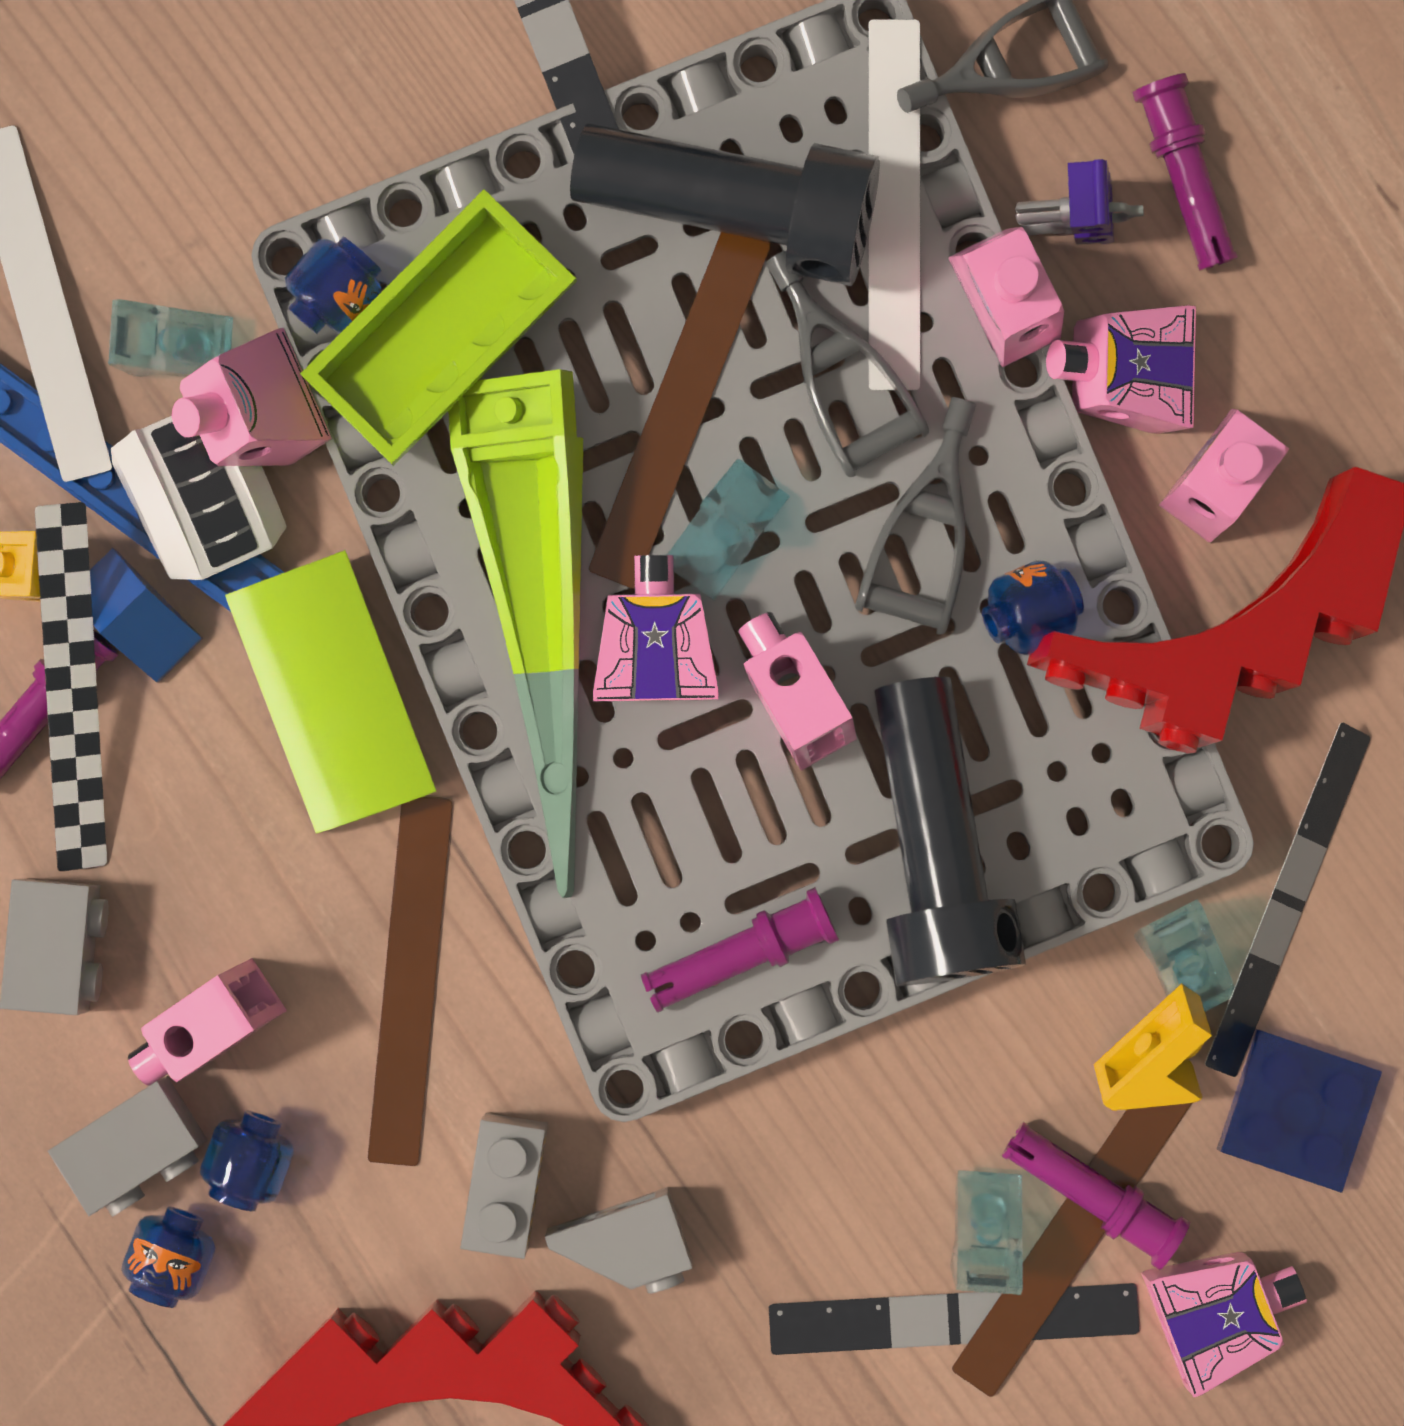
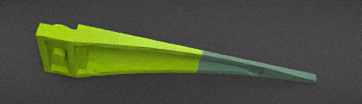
M557 369L479 380L448 411L451 452L486 565L516 682L538 783L557 891L562 898L572 897L574 892L583 438L577 437L573 371Z

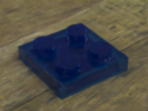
M1256 1029L1217 1150L1342 1193L1382 1071Z

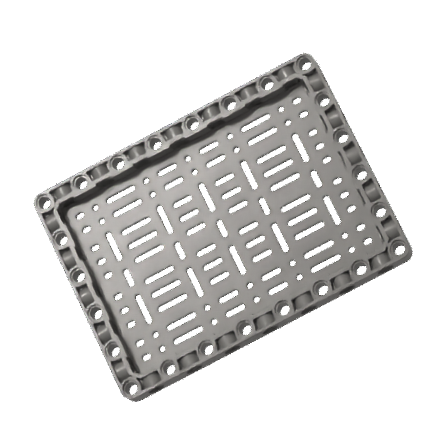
M825 0L606 89L604 92L618 128L623 131L719 151L724 143L731 141L738 144L744 156L802 168L814 143L869 154V32L862 28L858 17L866 10L877 9L886 13L891 20H914L906 0ZM920 35V80L926 78L934 80L938 76ZM759 56L771 61L776 72L767 81L754 82L743 75L740 67L749 58ZM946 95L938 96V100L935 103L920 108V125H927L936 130L941 142L940 146L933 151H920V314L928 315L932 319L933 326L928 332H920V388L918 390H909L928 425L929 433L926 437L921 436L920 438L908 440L855 470L856 476L848 477L821 431L809 401L805 382L764 399H757L750 393L752 383L801 363L799 332L791 324L765 261L750 299L766 335L767 343L759 349L750 347L739 325L711 396V399H718L723 402L725 411L720 417L700 424L684 465L689 469L708 513V522L703 527L691 525L675 489L661 523L664 533L663 541L658 545L652 546L649 554L674 555V570L683 566H691L697 571L698 577L695 583L675 591L674 594L700 593L709 643L719 667V673L716 676L718 699L611 701L615 711L614 717L611 721L603 723L596 719L582 683L578 679L577 767L585 768L589 779L584 786L576 787L575 874L572 897L562 898L557 891L536 773L500 617L493 593L478 559L480 544L472 518H464L459 511V507L466 500L458 471L454 474L443 472L427 433L393 466L308 383L332 438L325 442L590 1093L601 1113L612 1120L621 1122L637 1120L989 975L984 974L927 984L896 986L886 920L911 913L900 846L856 865L850 864L845 857L846 849L850 845L889 829L897 830L892 798H885L881 794L857 737L855 741L811 765L831 812V820L826 826L819 827L812 822L781 747V735L746 673L744 663L748 660L741 650L726 613V605L731 600H741L745 604L751 620L764 613L772 612L787 638L795 633L802 632L820 664L833 669L835 679L832 684L848 711L852 705L858 703L867 707L881 742L882 736L874 694L875 689L906 680L938 677L940 670L944 667H951L957 672L989 751L984 761H974L970 757L960 733L970 795L1008 780H1016L1022 787L1021 795L1016 800L974 816L981 859L985 868L984 877L988 900L1015 899L1025 959L1232 875L1242 869L1252 856L1254 845L1252 832L1215 743L1198 748L1196 753H1184L1168 749L1158 743L1159 739L1154 733L1139 729L1146 704H1144L1142 709L1118 706L1105 699L1107 691L1084 684V688L1092 705V713L1086 719L1078 718L1071 707L1064 687L1046 681V671L1027 665L1033 640L1042 637L1043 629L1050 624L1059 627L1061 633L1100 642L1154 643L1170 640L1171 637L1064 380L1053 379L1047 372L1046 357L1050 345L1023 357L1032 362L1036 368L1037 379L1034 385L1022 388L1010 383L1005 375L1004 367L1002 368L948 259L956 254V246L962 242L975 241L979 243L1002 230ZM829 100H838L844 106L847 114V119L844 123L836 125L829 121L824 110V105ZM572 103L272 225L260 233L254 242L251 256L255 272L279 329L284 328L303 371L352 322L335 301L334 293L340 291L348 294V286L351 279L355 281L354 293L358 283L362 282L358 298L363 286L366 284L367 289L363 305L367 304V297L372 299L371 291L377 284H386L388 286L485 189L522 226L528 223L537 226L542 236L541 245L568 271L572 272L577 279V282L519 340L529 339L534 343L545 371L557 369L573 371L577 437L583 438L584 452L633 432L641 436L686 322L672 288V280L678 275H686L692 281L697 293L721 232L711 230L692 237L684 232V224L573 201L570 196V180L574 154L560 120L576 112ZM645 104L655 109L659 116L652 127L639 131L626 125L623 120L625 112L633 105ZM790 117L798 121L803 133L800 141L791 143L783 137L780 123L785 118ZM518 152H531L541 161L540 167L534 175L529 178L520 179L508 174L506 165L511 156ZM412 199L422 205L421 216L411 226L399 227L389 221L391 208L400 200ZM569 206H578L585 214L587 223L580 231L571 230L565 222L563 215ZM869 234L859 268L868 292ZM650 237L658 243V249L652 255L615 270H607L601 264V259L606 253L640 239ZM780 244L782 251H786L787 246ZM292 246L303 251V262L296 272L285 276L273 272V258L279 250ZM803 276L804 280L801 283L808 294L825 311L847 325L869 343V303L865 306L853 304L846 286L843 284ZM615 302L620 304L629 321L654 382V389L647 395L637 393L630 380L603 314L604 308L609 303ZM570 320L577 323L610 402L609 408L603 413L592 411L559 334V328L565 321ZM1037 326V327H1035V328L1029 330V331L1026 332L1025 334H1027V333H1029V332H1031V331L1037 329L1039 326ZM826 328L815 329L812 334L811 348L835 335V333ZM516 343L480 380L524 374L515 353ZM860 351L844 358L845 361L841 367L813 378L820 404L841 448L843 447L828 413V408L832 403L842 402L846 405L860 438L899 416L889 390H871L869 388V359ZM943 359L951 365L965 400L976 404L968 435L962 436L960 444L959 477L964 503L965 526L978 555L980 566L975 572H966L962 568L961 580L950 618L954 622L955 628L950 636L877 666L867 667L860 658L863 649L922 624L874 611L870 615L861 614L855 607L854 600L840 569L839 558L846 553L855 555L863 573L865 572L874 544L890 513L903 494L937 454L946 434V431L942 428L948 407L934 376L932 365L935 361ZM447 412L443 419L450 434L449 414ZM789 420L799 421L807 434L821 468V476L815 481L806 480L797 465L783 429ZM746 438H752L757 441L772 475L777 492L771 499L759 497L742 458L739 444ZM974 447L983 448L988 455L986 464L982 466L972 464L968 456L969 451ZM634 452L583 472L582 508L587 503H597L602 508L606 520H608ZM1068 473L1081 479L1086 493L1080 505L1069 506L1058 500L1053 488L1054 481L1058 475ZM388 479L395 481L400 489L399 501L395 507L385 512H377L370 509L367 495L371 486L379 480ZM943 481L938 484L929 483L923 489L924 491L950 498L948 488ZM891 483L899 489L900 494L896 501L824 531L813 533L805 526V520L809 515L881 485ZM992 493H1001L1008 502L1024 541V549L1019 554L1010 553L1004 545L987 502L989 495ZM903 511L889 535H896L903 541L921 586L920 592L916 596L944 604L954 558V548L944 523ZM582 517L579 664L584 660H590L597 666L605 619L603 602L608 598V595H615L630 588L589 571V565L596 548ZM767 532L775 533L779 537V547L770 553L735 567L728 566L723 561L724 551L732 546ZM883 547L871 583L902 591ZM1028 563L1032 565L1044 564L1041 567L1029 568L1038 569L1046 567V569L1036 572H1045L1047 576H1032V580L1038 581L1043 587L1041 598L1037 600L1029 599L1024 593L1025 585L1014 583L1011 593L1008 596L1004 595L1000 586V578L1003 574L1023 565L1027 567ZM799 572H809L814 577L832 622L831 629L826 633L816 632L810 623L794 583V578ZM1109 591H1122L1132 600L1134 612L1127 624H1115L1104 614L1103 600ZM426 597H441L448 605L449 613L446 622L437 630L427 631L420 629L415 619L416 607ZM989 598L996 601L999 611L994 618H986L981 614L979 607L982 600ZM1003 643H1011L1017 649L1048 725V730L1042 737L1033 736L1027 727L998 656V648ZM786 674L778 680V684L780 685L782 682L798 675ZM737 700H747L752 705L753 711L751 716L736 724L672 750H663L658 745V736L664 730ZM474 714H488L493 718L497 726L496 739L485 749H473L464 740V724ZM1098 743H1103L1110 749V758L1105 763H1098L1092 757V749ZM621 748L630 750L634 757L631 766L624 769L617 767L613 761L615 752ZM742 750H750L754 753L781 817L787 836L780 845H773L767 840L736 765V755ZM1055 761L1061 762L1066 768V775L1059 782L1052 781L1047 774L1048 766ZM698 768H704L711 774L740 844L742 856L736 863H727L722 858L691 782V774ZM1117 789L1125 790L1131 799L1133 809L1127 817L1117 815L1112 806L1111 795ZM643 792L648 794L656 809L682 873V882L677 887H667L661 879L632 808L631 801L637 793ZM1074 807L1080 808L1088 821V830L1080 836L1071 832L1066 820L1067 812ZM593 811H601L605 814L636 888L638 898L635 904L631 906H624L618 901L587 825V817ZM1214 825H1219L1230 835L1231 847L1226 857L1220 861L1213 862L1204 854L1201 842L1207 829ZM523 831L535 832L545 842V857L534 868L521 867L514 861L511 855V843L515 836ZM1012 832H1020L1027 841L1029 853L1023 860L1014 859L1007 847V837ZM806 863H814L819 868L820 875L814 883L738 914H732L725 908L726 898L735 892ZM1101 873L1112 882L1114 895L1108 906L1100 910H1093L1087 906L1083 899V886L1088 878ZM816 887L838 935V942L830 945L824 940L821 943L809 946L789 956V964L779 967V965L772 967L768 961L666 1007L664 1011L656 1012L649 999L656 993L655 989L646 992L641 974L649 973L722 941L731 935L753 927L751 919L756 918L757 913L766 910L769 914H773L806 899V891ZM854 897H863L870 907L872 916L870 921L864 925L856 924L850 915L848 905ZM687 912H694L700 917V927L694 932H686L681 927L680 919ZM644 930L652 932L656 938L655 946L647 951L638 948L635 941L637 934ZM568 951H583L594 962V976L585 985H570L561 977L558 968L559 961ZM857 972L872 973L879 982L880 989L877 998L868 1006H853L845 998V983L850 976ZM739 1021L754 1023L762 1033L760 1046L756 1051L748 1055L735 1054L725 1044L727 1030L731 1025ZM629 1070L640 1077L644 1090L639 1099L627 1104L619 1103L612 1099L606 1084L609 1077L616 1071Z

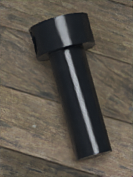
M588 123L584 126L576 146L571 171L570 196L573 201L786 245V270L788 273L852 286L862 262L871 226L879 181L880 160L879 156L814 143L802 168Z
M918 678L892 683L875 689L874 694L911 913L886 920L896 986L961 979L1025 966L1026 961L1015 899L988 900L951 678Z

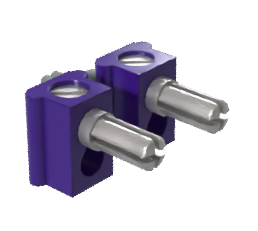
M1103 159L1068 163L1069 197L1055 200L1018 202L1015 208L1017 213H1021L1015 215L1016 220L1021 225L1020 227L1024 228L1027 235L1074 234L1076 245L1113 243L1114 223L1125 222L1133 217L1144 216L1143 205L1113 202L1112 178L1107 160Z

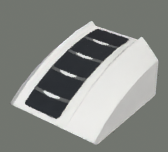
M172 416L142 429L132 431L111 448L112 465L170 579L203 580L272 549L287 527L262 466L216 465L210 460L200 435L194 437L182 436L176 430Z

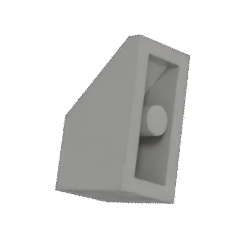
M668 1187L547 1228L545 1234L549 1250L629 1289L645 1285L648 1293L663 1291L684 1281L682 1272L692 1269V1257Z

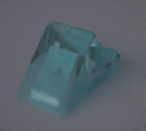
M122 299L112 300L108 365L136 377L165 374L186 378L211 359L231 350L233 317Z
M737 459L702 501L700 510L667 555H674V573L715 601L790 496L740 459Z
M1198 899L1148 924L1134 934L1136 942L1153 965L1166 997L1182 983L1200 996L1205 1012L1231 998L1235 986L1203 906Z
M958 1170L955 1190V1242L950 1260V1269L956 1290L1021 1295L1023 1289L1022 1175Z

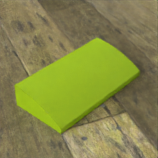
M483 189L300 375L394 466L577 282V279Z
M346 550L225 595L316 834L436 792L434 782Z

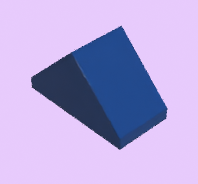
M112 548L90 569L94 627L155 682L158 683L203 639L116 549Z

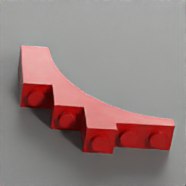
M1356 466L1329 478L1314 523L1290 563L1255 600L1217 626L1196 635L1154 643L1100 642L1054 631L1033 640L1027 665L1046 671L1045 680L1060 687L1083 689L1084 684L1107 691L1105 699L1115 705L1131 709H1142L1144 704H1146L1139 729L1160 735L1158 743L1168 749L1184 753H1196L1200 747L1223 741L1236 689L1244 694L1258 698H1275L1277 693L1301 686L1313 635L1328 643L1350 645L1352 640L1378 632L1404 528V483Z
M536 1290L483 1344L475 1338L480 1329L466 1312L456 1304H452L447 1309L437 1299L382 1353L375 1346L380 1341L375 1330L358 1314L352 1313L347 1317L338 1308L227 1419L223 1426H337L350 1418L399 1403L449 1398L501 1403L550 1418L563 1426L649 1425L629 1405L625 1404L619 1410L602 1393L607 1384L586 1361L580 1358L573 1364L567 1358L579 1346L581 1335L574 1328L580 1321L573 1311L557 1296L552 1295L546 1301Z

